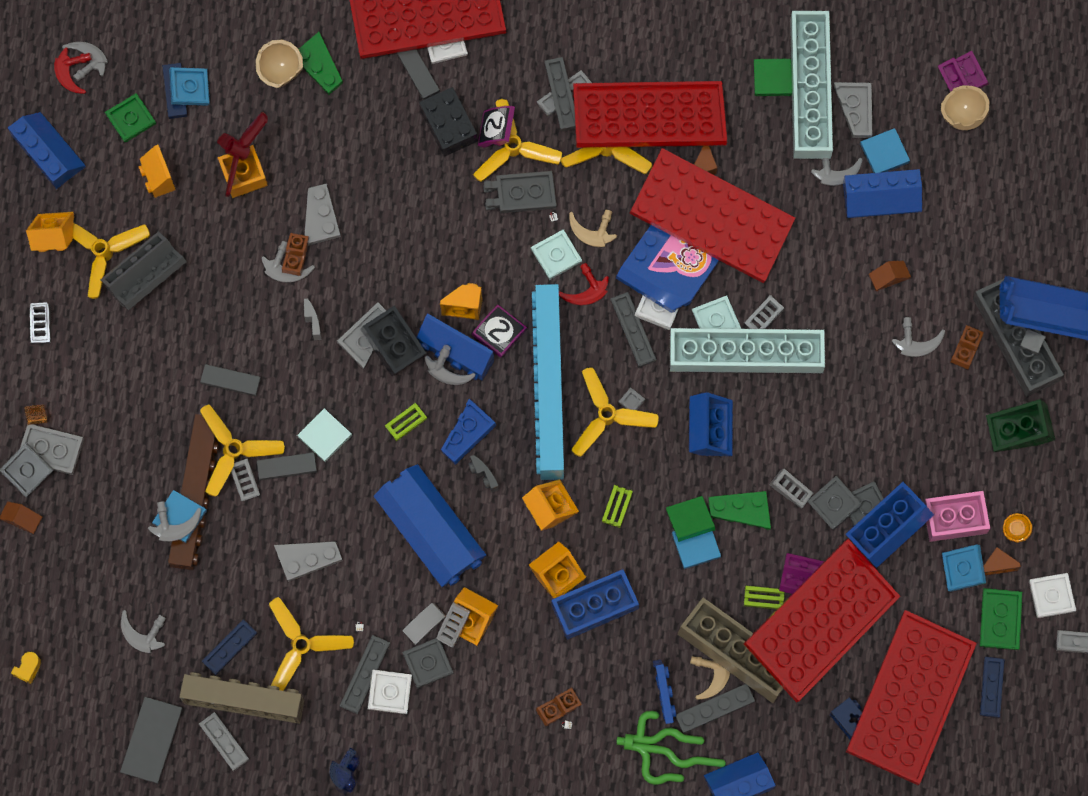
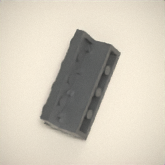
M158 231L100 280L120 305L129 310L146 295L150 294L153 289L164 282L171 274L180 269L186 263V260L172 247L168 239Z

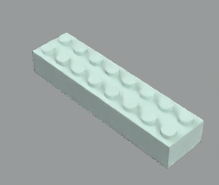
M792 11L790 28L793 159H831L833 142L829 11Z
M671 328L670 372L823 373L825 368L824 330Z

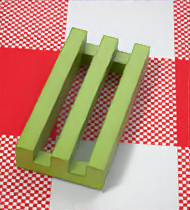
M414 403L387 423L385 427L394 439L398 441L424 422L427 417L418 405ZM414 410L417 411L415 414H413L411 417H409V418H408L407 420H405L403 423H401L400 425H398L396 428H394V429L391 428L393 425H395L397 422H399L400 420H402L404 417H406V416H407L408 414H410L412 411H414ZM419 415L421 416L419 419H417L415 422H413L411 425H409L407 428H405V429H404L403 431H401L399 434H396V432H398L399 430H401L403 427H405L407 424H409L411 421H413V420H414L415 418H417Z
M614 485L602 519L603 523L618 528L621 527L633 491H628L625 488H619ZM616 492H620L611 520H608L607 518ZM626 494L627 497L618 523L614 522L623 495Z
M754 586L745 587L744 606L778 609L784 602V592L779 591V589ZM749 591H750V592H760V593H770V594H780V597H777V596H767V595H757V594H749ZM748 598L779 601V604L750 602Z

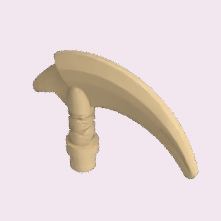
M605 210L598 231L585 229L576 221L573 212L569 213L571 228L577 238L583 243L594 247H605V244L617 238V235H608L606 232L608 223L611 221L612 211Z
M691 657L690 664L714 670V678L709 688L695 698L697 700L706 699L718 694L727 684L730 672L714 660Z

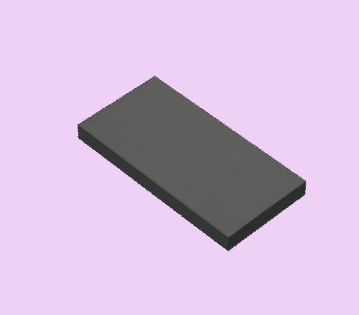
M147 697L144 698L120 773L159 784L183 711L182 707Z

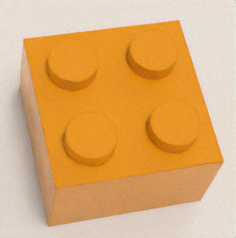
M253 145L250 146L248 157L244 161H238L231 190L232 198L268 186ZM228 154L218 157L226 183L228 182L233 156Z

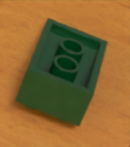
M1041 399L986 415L994 452L1038 446L1055 441L1048 405Z

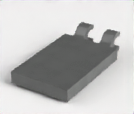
M552 171L496 175V181H484V193L496 190L498 193L497 199H486V211L499 208L500 213L556 208Z

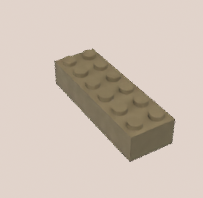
M702 598L680 626L678 635L771 703H774L784 690L743 644L753 633L708 600Z
M190 672V675L184 674L179 698L185 705L298 724L301 722L304 699L298 690L287 689V691H281L279 687L270 685L267 688L260 687V684L248 682V685L240 684L241 681L229 679L228 682L221 681L220 677L209 676V678H204L201 674Z

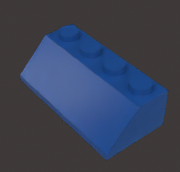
M41 112L22 116L8 127L11 136L56 189L86 167Z
M920 169L844 176L843 189L847 218L922 212Z
M427 313L417 335V340L426 352L430 350L438 358L443 346L449 345L451 349L446 360L451 363V366L459 371L463 369L468 372L467 375L475 373L474 380H477V378L483 380L494 363L493 351Z

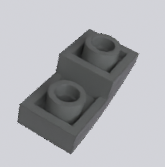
M475 455L470 456L471 462L468 465L471 473H476L477 478L485 476L482 479L486 489L490 488L492 493L498 491V483L489 468Z

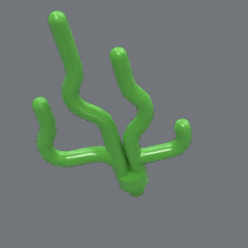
M646 711L641 714L638 720L636 735L625 734V738L617 737L616 745H624V750L637 751L641 754L642 776L644 780L653 785H660L667 781L683 782L684 776L673 773H665L658 777L652 776L649 771V753L666 755L675 766L680 768H688L697 764L715 767H725L726 761L723 759L691 757L681 760L667 747L649 745L661 741L666 736H673L684 743L699 745L704 743L703 737L685 735L674 728H664L654 736H644L646 720L658 719L660 716L656 711Z

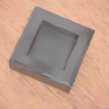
M1027 329L1019 348L1038 355L1046 336Z
M630 387L618 403L625 409L638 410L645 402V398Z

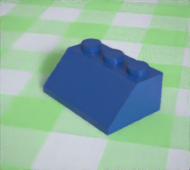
M708 392L690 396L689 452L701 456H732L733 400Z
M758 752L704 775L712 796H759L773 790L776 786L768 767Z

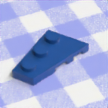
M468 399L456 426L451 430L441 449L442 453L456 465L496 426V423L474 402Z
M660 659L654 660L653 666L657 671L656 682L658 690H660L659 697L664 722L666 724L674 723L673 717H676L674 705L670 704V698L673 697L671 685L667 686L666 678H669L668 667H664Z

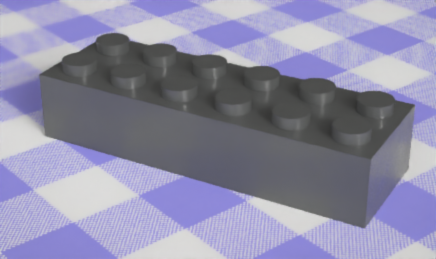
M1002 279L976 291L973 300L1025 396L1028 397L1060 382L1064 374L1045 340L1038 355L1019 348L1027 329L1039 334L1041 332L1040 330L1006 324L1000 318L999 288L1001 282L1004 281Z

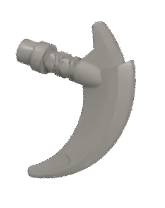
M72 42L62 46L63 49L67 47L84 54H91L92 60H90V63L73 75L77 82L93 69L99 70L100 76L104 75L105 64L108 62L104 53L99 48L86 42Z
M823 158V169L820 171L812 169L811 173L821 180V184L830 186L841 185L845 175H856L858 173L862 158H859L851 168L843 171L831 170L829 158Z
M282 241L278 247V253L274 260L269 261L264 256L262 257V262L266 269L265 273L272 279L280 282L301 280L308 276L315 268L312 265L302 270L301 276L282 273V265L280 264L286 253L287 242Z
M905 317L903 318L904 339L902 341L892 340L893 344L902 351L900 354L920 357L931 353L939 346L944 337L945 330H942L930 341L915 342L912 341L911 318Z
M449 345L443 346L437 361H433L429 356L425 357L429 368L428 372L443 383L460 385L469 382L475 377V373L457 375L443 367L446 358L450 354L451 347Z
M158 502L157 512L160 515L161 524L157 528L150 526L148 529L154 535L160 537V541L170 542L182 539L196 527L200 518L201 508H198L193 517L185 523L169 525L165 502Z
M126 610L122 612V632L132 647L141 652L151 653V650L165 646L164 643L157 642L155 636L160 628L163 627L166 618L159 615L155 619L148 635H142L131 627Z

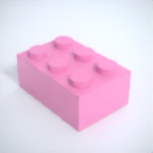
M983 491L929 498L924 501V504L934 514L926 522L930 542L987 534L990 530Z

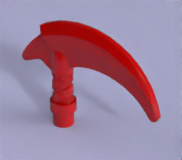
M65 47L59 57L55 58L54 69L56 77L67 90L79 94L86 93L85 90L79 88L73 82L70 76V66L92 60L90 53H83L80 56L70 58L68 57V48Z
M584 263L580 268L591 287L585 292L573 295L559 291V296L563 300L574 305L593 304L602 299L608 292L606 288L609 277L606 276L602 281H596L591 268L588 267L587 263Z

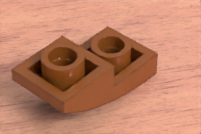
M290 233L282 273L301 276L309 236Z
M966 325L951 363L969 369L984 332Z
M570 688L555 696L554 699L537 707L536 712L544 725L548 726L582 704L573 689Z

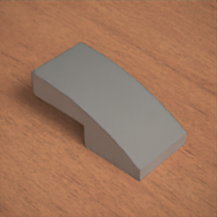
M304 299L305 321L312 322L314 340H322L316 312L310 301Z
M431 603L403 629V632L417 645L446 618V615L434 603Z

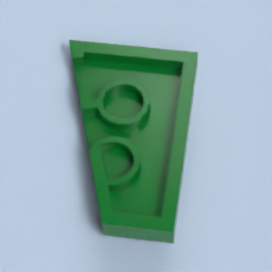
M318 32L298 50L302 55L303 69L330 95L343 84V81Z
M766 491L708 497L711 518L771 530Z

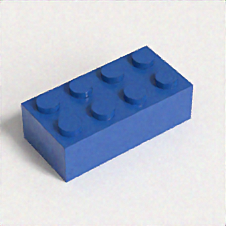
M902 482L848 531L846 536L877 568L931 519L934 514Z
M623 569L551 600V605L567 640L639 609V603Z

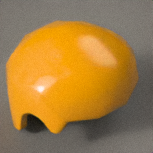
M1011 514L1004 520L1003 533L1012 542H1024L1032 533V523L1024 514Z

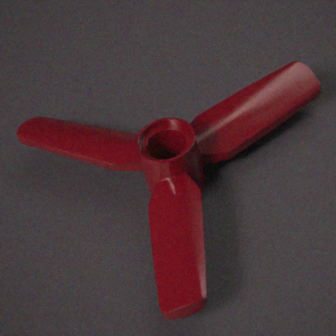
M261 112L249 125L240 140L227 133H223L217 140V143L225 149V153L233 156L226 187V197H229L231 194L238 161H244L248 157L250 144L268 121V117L264 112Z

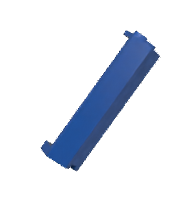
M1005 276L1004 281L1000 284L999 294L1000 318L1006 324L1088 340V292Z
M417 464L400 473L401 476L393 482L388 481L374 495V498L441 587L449 584L453 586L460 580L459 576L464 571L470 568L473 570L478 568L486 554Z

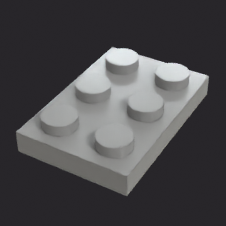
M27 424L21 447L28 443L54 471L73 475L84 438Z

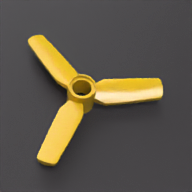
M503 99L497 100L496 107L509 106L508 101ZM513 119L509 142L504 144V148L497 150L474 173V177L482 182L502 166L510 156L514 157L519 154L525 158L558 165L561 162L562 152L532 142L521 143L520 137L517 136ZM511 143H515L518 146L516 148H510L508 145Z
M586 147L561 158V163L566 168L600 154L606 157L613 155L615 159L643 174H647L652 167L650 161L628 147Z
M73 223V239L86 249H90L96 256L92 263L88 290L89 298L96 299L99 297L102 287L100 279L105 275L106 261L112 258L113 252H120L150 237V232L146 225H141L118 234L106 242L103 239H97V237ZM102 248H105L103 252L99 253Z
M586 368L582 371L593 403L599 411L598 418L589 424L573 446L572 452L575 455L581 457L602 434L605 425H610L614 421L620 425L657 427V414L624 408L615 410L614 406L608 404V397L593 368ZM605 411L611 412L612 416L610 418H604L602 416V413Z
M210 405L200 409V413L216 439L224 445V456L219 459L205 490L210 496L216 497L234 467V459L238 458L240 454L246 457H258L284 453L285 446L283 441L262 440L241 443L237 439H232L230 431ZM229 446H235L237 448V453H231L229 451Z
M279 597L274 598L269 603L284 633L292 639L291 645L293 648L286 653L271 686L279 687V690L284 691L301 662V654L308 652L309 649L328 651L353 648L354 640L352 636L321 635L308 639L300 633L299 625ZM299 639L306 641V645L302 649L296 648V642Z

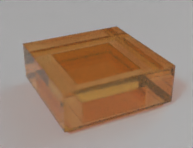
M44 404L24 407L28 425L47 423Z

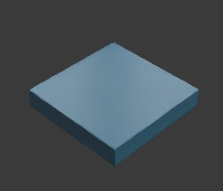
M170 67L171 104L209 105L207 69Z
M895 128L860 142L873 173L888 172L910 163V159Z
M174 490L165 502L169 525L185 523L193 517L198 508H201L198 525L207 511L202 506ZM159 513L152 522L157 527L161 524ZM195 528L190 534L179 540L186 543L192 535V533L194 532Z
M712 531L678 542L675 532H672L684 569L721 558Z
M972 545L942 553L948 591H956L986 583L980 545Z

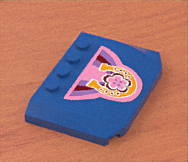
M650 225L623 263L616 279L673 313L676 309L687 306L692 302L720 260Z

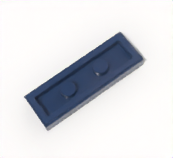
M181 63L162 65L169 119L188 117L186 105L171 104L170 67L182 68Z
M243 619L202 660V663L217 675L258 633Z
M984 657L980 716L1000 718L1004 659Z

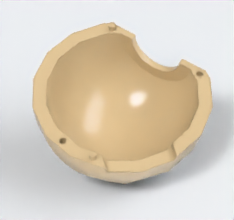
M272 40L263 45L258 51L256 72L259 78L269 86L283 87L292 81L303 69L302 55L291 42Z
M960 86L954 88L945 97L943 103H941V112L946 122L953 128L958 130L974 129L980 126L988 116L989 99L980 88Z

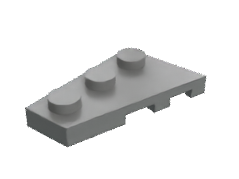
M834 82L833 86L852 137L871 138V83Z
M327 184L308 188L304 235L309 236L308 245L341 237Z
M376 303L337 340V343L363 369L374 349L360 329L363 325L386 311L379 303Z
M336 542L274 545L288 582L343 561Z

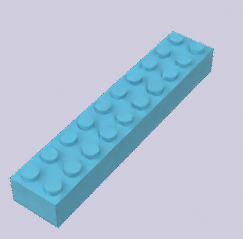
M535 285L536 291H532V309L536 310H532L533 327H537L533 328V345L537 346H533L534 363H538V365H534V382L538 383H534L535 400H539V402H535V419L539 418V420H535L536 437H540V439H536V456H540V458H536L537 474H541V480L564 479L559 285Z

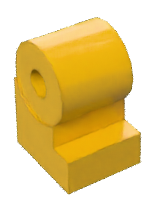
M27 652L22 656L20 668L14 666L11 674L18 679L32 684L40 668L41 660L34 652Z

